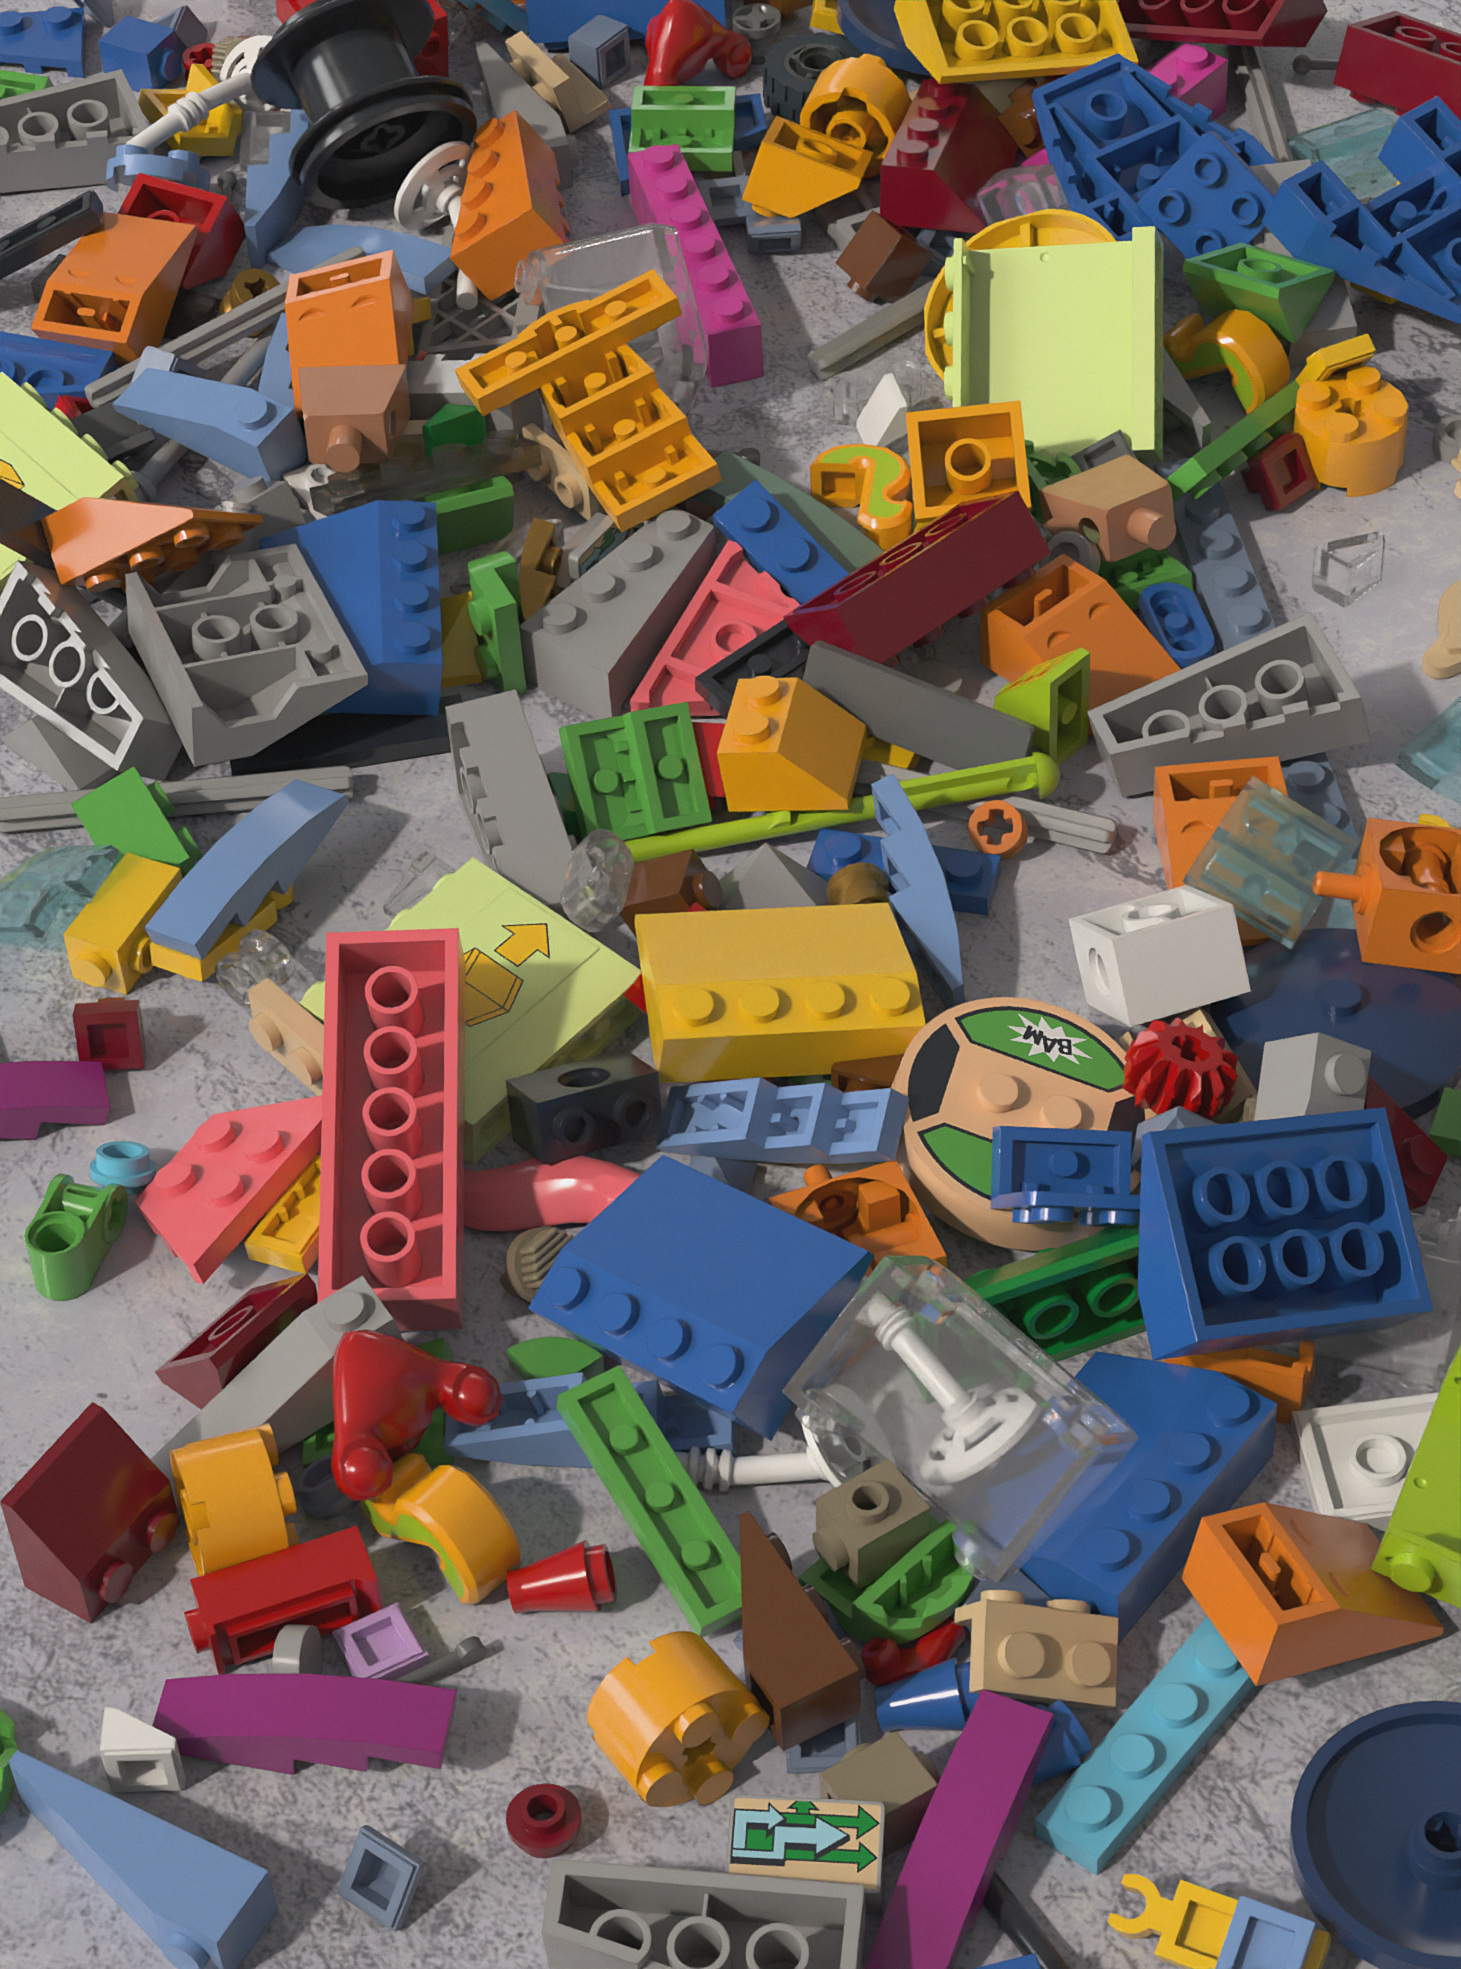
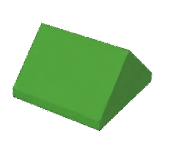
M1242 242L1186 259L1183 266V273L1203 315L1216 318L1220 313L1229 309L1249 311L1268 324L1277 338L1296 344L1329 290L1335 276V270Z
M488 461L477 463L439 478H429V475L380 487L382 500L436 502L438 556L513 537L515 496L513 486Z

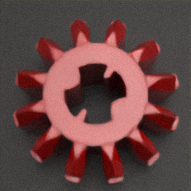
M1177 1017L1170 1025L1163 1021L1153 1020L1147 1030L1139 1031L1136 1040H1132L1124 1058L1126 1064L1123 1069L1125 1078L1122 1088L1136 1096V1108L1151 1109L1159 1115L1180 1106L1211 1121L1214 1116L1221 1114L1224 1106L1229 1105L1236 1090L1234 1084L1238 1077L1236 1072L1238 1057L1232 1052L1224 1050V1038L1210 1037L1204 1033L1203 1024L1195 1029L1188 1027Z

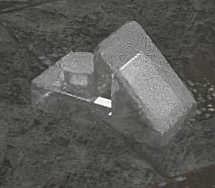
M1052 164L1003 169L995 173L977 192V199L989 226L999 221L1044 209L1072 211Z

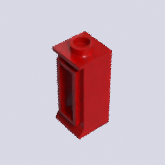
M356 1525L190 1579L197 1608L184 1612L196 1654L210 1650L217 1673L222 1675L226 1674L224 1666L233 1663L236 1666L272 1654L277 1635L285 1625H314L317 1627L320 1636L324 1637L332 1634L337 1629L383 1609L377 1576Z

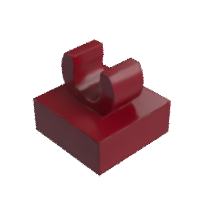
M1299 433L1282 434L1247 459L1249 468H1244L1240 471L1248 492L1260 493L1266 511L1283 510L1319 484Z
M125 997L99 998L98 1002L75 1003L72 1016L79 1061H101L103 1071L140 1069L145 1067L147 1053L139 1000H126Z

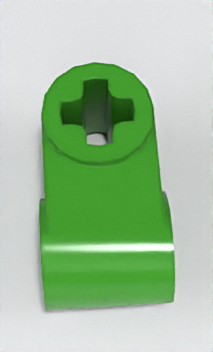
M62 1173L53 1177L47 1188L45 1198L32 1222L26 1228L24 1235L36 1290L43 1297L58 1301L77 1298L85 1293L93 1284L94 1277L112 1243L120 1236L125 1224L128 1194L124 1186L111 1183L106 1188L79 1184L75 1183L72 1176Z

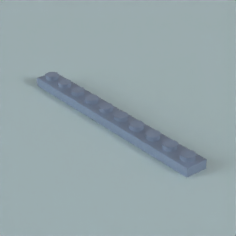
M1190 458L1155 463L1154 472L1166 480ZM1220 482L1215 484L1197 500L1187 492L1173 503L1176 525L1175 540L1185 567L1192 573L1194 591L1214 634V644L1217 652L1220 653L1276 628V625ZM1326 752L1280 762L1289 797L1298 867L1358 858L1360 839Z

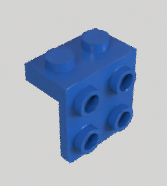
M1209 131L1200 136L1136 205L1159 228V232L1166 235L1184 254L1185 258L1189 259L1240 242L1249 244L1266 227L1262 220L1276 194L1218 133Z
M1017 1126L993 1127L991 1209L1012 1210V1223L1021 1224L1073 1222L1074 1213H1078L1079 1226L1119 1227L1120 1225H1140V1195H1130L1132 1132Z

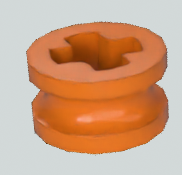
M992 800L984 802L975 809L969 820L968 831L970 839L982 853L1001 855V860L1012 858L1019 853L1027 842L1028 827L1026 820L1014 806L1006 801ZM1003 815V820L1008 825L1013 824V831L1002 835L1001 844L993 845L994 840L988 835H983L984 827L994 826L995 816Z

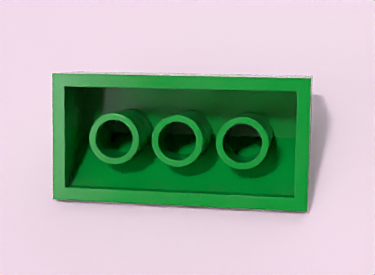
M1139 1225L1109 1227L1101 1230L1096 1235L1058 1248L1041 1250L1031 1257L996 1269L979 1271L969 1278L931 1291L917 1292L907 1299L898 1301V1303L908 1313V1317H911L917 1323L918 1330L916 1334L963 1391L968 1393L1145 1332L1146 1327L1138 1295ZM901 1360L925 1406L937 1404Z

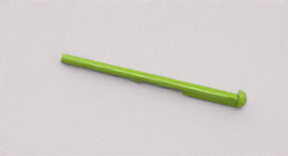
M1033 752L1031 757L898 782L915 811L1035 788L1038 790L1040 799H1044L1057 789L1060 782V770L1055 760L1049 755ZM873 795L852 798L849 810L771 811L762 816L582 849L579 852L583 874L631 865L689 849L701 852L876 819Z

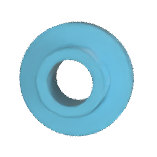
M114 1141L99 1146L96 1149V1159L89 1166V1176L93 1182L102 1185L103 1188H106L111 1183L120 1184L126 1188L128 1195L141 1191L143 1185L152 1182L156 1175V1164L149 1159V1148L141 1143L132 1141Z

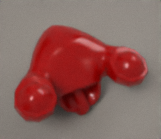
M669 0L661 13L654 16L647 26L646 49L649 63L643 86H679V84L687 82L700 74L709 59H712L716 68L731 80L737 79L747 73L752 63V47L748 38L723 27L700 4L692 0Z
M368 1329L343 1333L335 1349L332 1368L334 1442L331 1470L338 1490L352 1501L376 1500L392 1485L393 1463L404 1454L412 1453L417 1447L428 1425L432 1423L433 1411L439 1407L455 1421L477 1428L496 1420L503 1402L498 1381L483 1367L439 1359L411 1343L385 1333Z

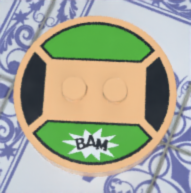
M992 997L978 999L950 1008L936 1016L917 1033L909 1044L891 1085L892 1089L909 1098L895 1159L915 1196L934 1215L960 1232L989 1244L1016 1250L1037 1251L1047 1248H1058L1096 1235L1107 1227L1079 1226L1078 1213H1074L1073 1222H1053V1224L1012 1223V1210L991 1209L993 1127L1017 1126L1132 1132V1159L1138 1124L1155 1117L1156 1113L1151 1109L1136 1108V1096L1122 1088L1125 1078L1123 1069L1126 1064L1124 1059L1126 1052L1116 1041L1090 1021L1073 1012L1049 1003L1026 998ZM1132 1165L1130 1195L1133 1194L1141 1182V1173L1135 1171Z

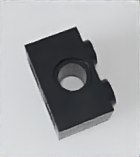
M626 1049L505 1080L513 1141L544 1165L664 1132L658 1071Z

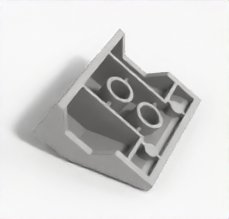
M296 544L229 555L207 586L167 594H160L137 572L125 574L128 632L194 767L207 764H222L229 760L253 756L368 685L366 670Z

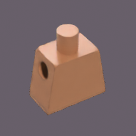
M406 364L299 367L298 376L309 461L314 464H328L334 471L348 473L355 470L359 463H384L390 460L411 417Z
M1128 454L1039 489L1046 543L1058 533L1065 531L1076 532L1090 539L1097 546L1101 561L1116 562L1147 548L1164 550L1175 538L1176 525L1172 489L1169 482Z

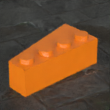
M516 109L499 120L497 118L489 119L479 127L474 135L473 150L467 167L468 173L464 192L461 196L457 225L454 229L455 235L450 259L490 301H493L573 253L572 243L565 236L569 232L568 221L560 212V209L565 204L563 196L556 189L560 185V177L555 152Z

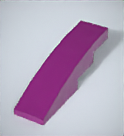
M21 1061L0 1063V1138L36 1140L41 1122L105 1125L110 1110V1102L101 1061Z
M222 1674L166 1679L152 1727L176 1738L180 1755L294 1775L297 1760L367 1772L371 1757L441 1769L455 1713L457 1690L384 1679L319 1674Z
M982 1689L923 1817L864 1969L954 1968L967 1929L974 1930L998 1859L1005 1861L1056 1717L1053 1713Z

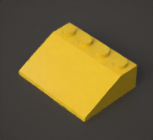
M895 0L894 12L905 45L939 84L1071 74L1116 53L1136 65L1139 63L1116 0Z
M889 903L635 915V929L651 1045L659 1083L831 1074L834 1062L905 1054L913 1038L926 1025L917 973Z

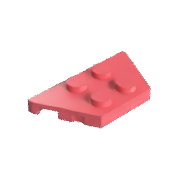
M728 540L630 699L631 712L688 701L690 716L720 715L695 691V677L784 619L783 616L799 607L800 604L794 598L784 595L780 589V584L766 571L759 574L743 559V548L736 542Z
M322 1095L212 1114L205 1123L196 1129L192 1138L166 1166L157 1172L152 1182L134 1200L144 1221L155 1234H160L165 1246L174 1257H179L183 1261L195 1282L204 1284L321 1151Z

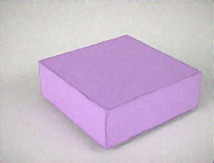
M398 1602L332 1632L334 1646L352 1677L393 1681L430 1663L426 1649Z

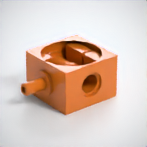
M1369 817L1353 875L1318 871L1314 876L1313 892L1316 896L1351 900L1362 962L1461 974V829Z
M896 1159L895 1161H887L832 1178L825 1165H813L806 1170L803 1176L806 1187L768 1198L769 1205L872 1253L875 1257L865 1276L883 1296H892L898 1302L907 1299L917 1292L931 1291L947 1285V1255ZM851 1301L819 1355L820 1357L875 1340L871 1336L870 1331L866 1330L861 1324L863 1315Z

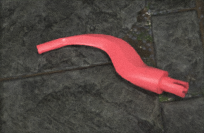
M581 1155L546 1165L536 1158H532L502 1168L479 1171L464 1169V1227L480 1231L508 1232L565 1223H590L641 1174L610 1162Z

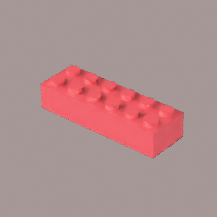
M459 928L326 933L318 1303L363 1276L393 1317L399 1331L463 1329L466 963Z

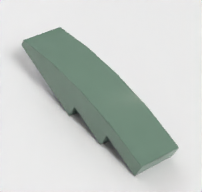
M724 450L714 459L718 464L723 481L692 496V498L720 510L756 479L849 574L884 552L870 538L821 502L777 475L727 450Z

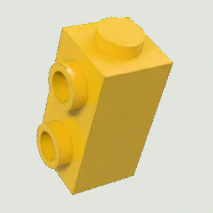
M128 852L123 856L63 934L73 978L93 987H103L126 995L129 993L142 974L148 973L153 967L149 945L152 941L145 930V926L182 880L180 868Z

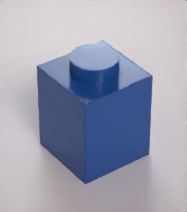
M126 15L98 40L104 73L122 69L132 91L140 93L141 89H164L182 72V60L175 29Z

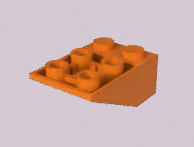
M103 212V225L83 235L47 280L31 330L41 339L113 351L117 365L120 368L140 358L146 346L159 348L199 228L192 224Z
M394 250L289 275L285 312L294 407L298 419L303 418L298 376L299 367L406 364L407 371L414 302Z
M83 497L40 519L61 585L86 586L88 592L122 588L124 594H126L125 574L137 572L154 587L157 584L155 577L165 572L172 573L190 569L200 563L199 555L209 550H224L234 547L245 540L243 533L264 523L262 516L258 514Z
M1061 554L1036 571L1031 578L1012 587L980 610V663L1009 682L1016 681L1038 664L1080 647L1090 652L1089 710L1181 670L1110 584L1065 554ZM1089 721V734L1094 737L1092 727Z
M1279 756L1155 767L1153 824L1167 890L1188 885L1233 904L1242 946L1260 945L1285 934L1306 930L1290 803Z
M1267 1502L1202 1517L1181 1578L1256 1686L1442 1635L1444 1630L1442 1624L1418 1592L1403 1589L1396 1585L1391 1578L1371 1570L1381 1542L1367 1524Z

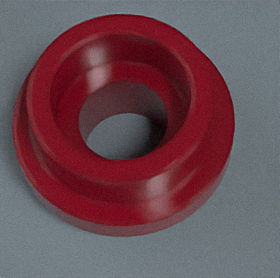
M536 1784L523 1789L511 1800L506 1811V1826L509 1837L517 1847L536 1858H552L564 1853L577 1838L582 1826V1813L577 1798L566 1788L555 1784ZM541 1813L555 1814L550 1819L544 1821L532 1818Z

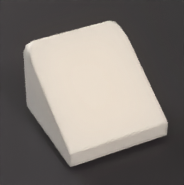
M893 373L883 376L857 420L856 428L863 444L885 447L896 453L909 450L905 412H910V405L897 377H894Z
M105 1707L100 1754L111 1792L181 1791V1789H185L186 1777L176 1738L119 1709Z

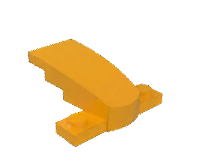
M654 269L591 301L588 299L568 304L545 314L518 334V338L455 369L460 387L482 416L503 408L514 400L537 389L569 455L591 491L621 533L723 481L718 464L692 435L687 417L659 388L654 370L626 344L683 315L678 297Z

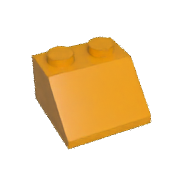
M776 116L761 142L741 200L752 203V209L763 216L776 217L783 215L793 218L858 189L869 166L873 152Z
M1021 400L905 412L916 523L931 522L964 501L1018 490L1029 512H1032Z
M758 676L752 679H738L717 750L728 811L849 810L868 736L866 724L798 677L774 678L771 676Z

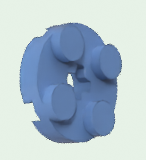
M119 145L116 147V157L110 158L107 161L105 184L109 189L118 192L119 183L132 186L138 173L209 191L211 174L206 168L199 166L200 156L194 152L172 150L169 151L167 157L149 155L148 150L140 146Z

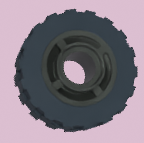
M816 32V34L802 33L795 37L781 39V42L773 44L770 47V52L764 56L763 98L766 108H770L774 116L800 124L801 111L820 73L835 61L852 57L859 58L865 53L854 46L848 39L844 38V36L837 34L829 35L821 32Z

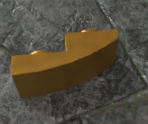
M535 517L526 537L520 564L519 592L523 623L558 595L557 576L563 561V549L557 548L556 524Z

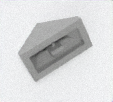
M36 715L4 736L6 746L70 791L98 788L120 773L39 715Z
M764 843L719 880L723 894L718 911L830 905L826 896L828 881L768 843Z

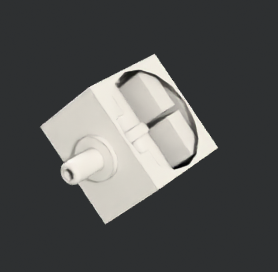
M1180 886L1068 919L1087 1004L1129 1027L1251 991L1233 904L1191 886Z

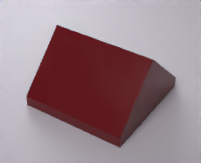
M308 1273L251 1288L155 1371L156 1375L162 1383L202 1410L300 1314L318 1303L315 1282Z

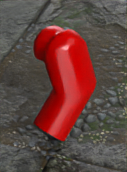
M949 1616L934 1629L922 1635L915 1646L898 1648L895 1641L891 1638H885L884 1641L880 1637L872 1639L863 1647L860 1653L865 1666L867 1680L876 1687L889 1685L952 1658L966 1638L965 1629L962 1625L954 1624V1618Z

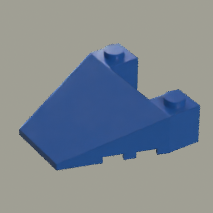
M1118 53L1033 90L1032 100L1061 209L1083 214L1095 220L1112 234L1116 242L1132 241V227L1155 226L1157 231H1159V228L1136 203L1200 136L1209 131L1218 133L1248 166L1278 162L1254 136L1241 128H1238L1233 133L1211 119L1213 111L1200 103L1194 105L1193 108L1170 94L1171 85Z
M1436 96L1399 117L1378 155V159L1401 184L1362 204L1323 160H1320L1282 181L1262 222L1294 258L1335 270V276L1461 324V121Z

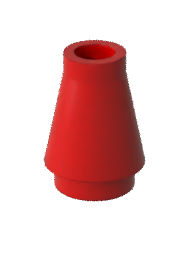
M584 1540L528 1566L507 1571L506 1574L508 1595L515 1614L528 1611L600 1612L603 1603L617 1600L615 1571L609 1549L605 1543L590 1546L588 1541Z

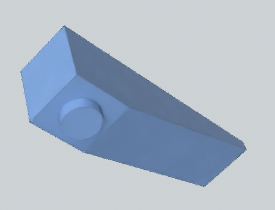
M148 367L112 404L116 412L150 429L152 428L154 431L249 479L263 476L265 481H283L282 474L298 469L309 457L307 441L293 408L252 388Z
M18 1750L8 1762L21 1803L162 1950L170 1963L178 1969L239 1968L278 1912L268 1870Z

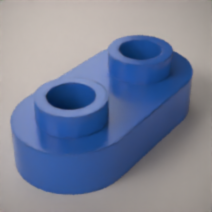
M1163 582L1151 585L1141 592L1138 598V619L1181 670L1214 655V634L1195 594L1189 588L1177 583Z

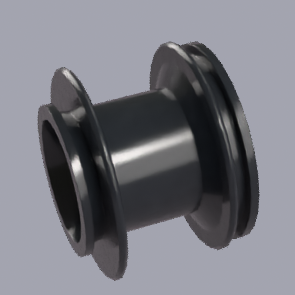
M317 0L287 19L275 32L269 43L262 49L253 64L250 75L251 88L258 99L268 105L282 109H304L311 124L293 147L288 166L289 174L294 182L301 186L305 196L315 205L328 209L348 210L364 208L397 197L398 191L407 175L429 152L452 141H463L469 146L473 142L477 131V119L473 112V97L468 88L458 80L444 76H420L413 62V59L426 45L434 27V12L428 1ZM457 160L445 164L444 166H442V167L439 168L438 170H440V169H442V168H444V167H446V166H448V165L454 164Z

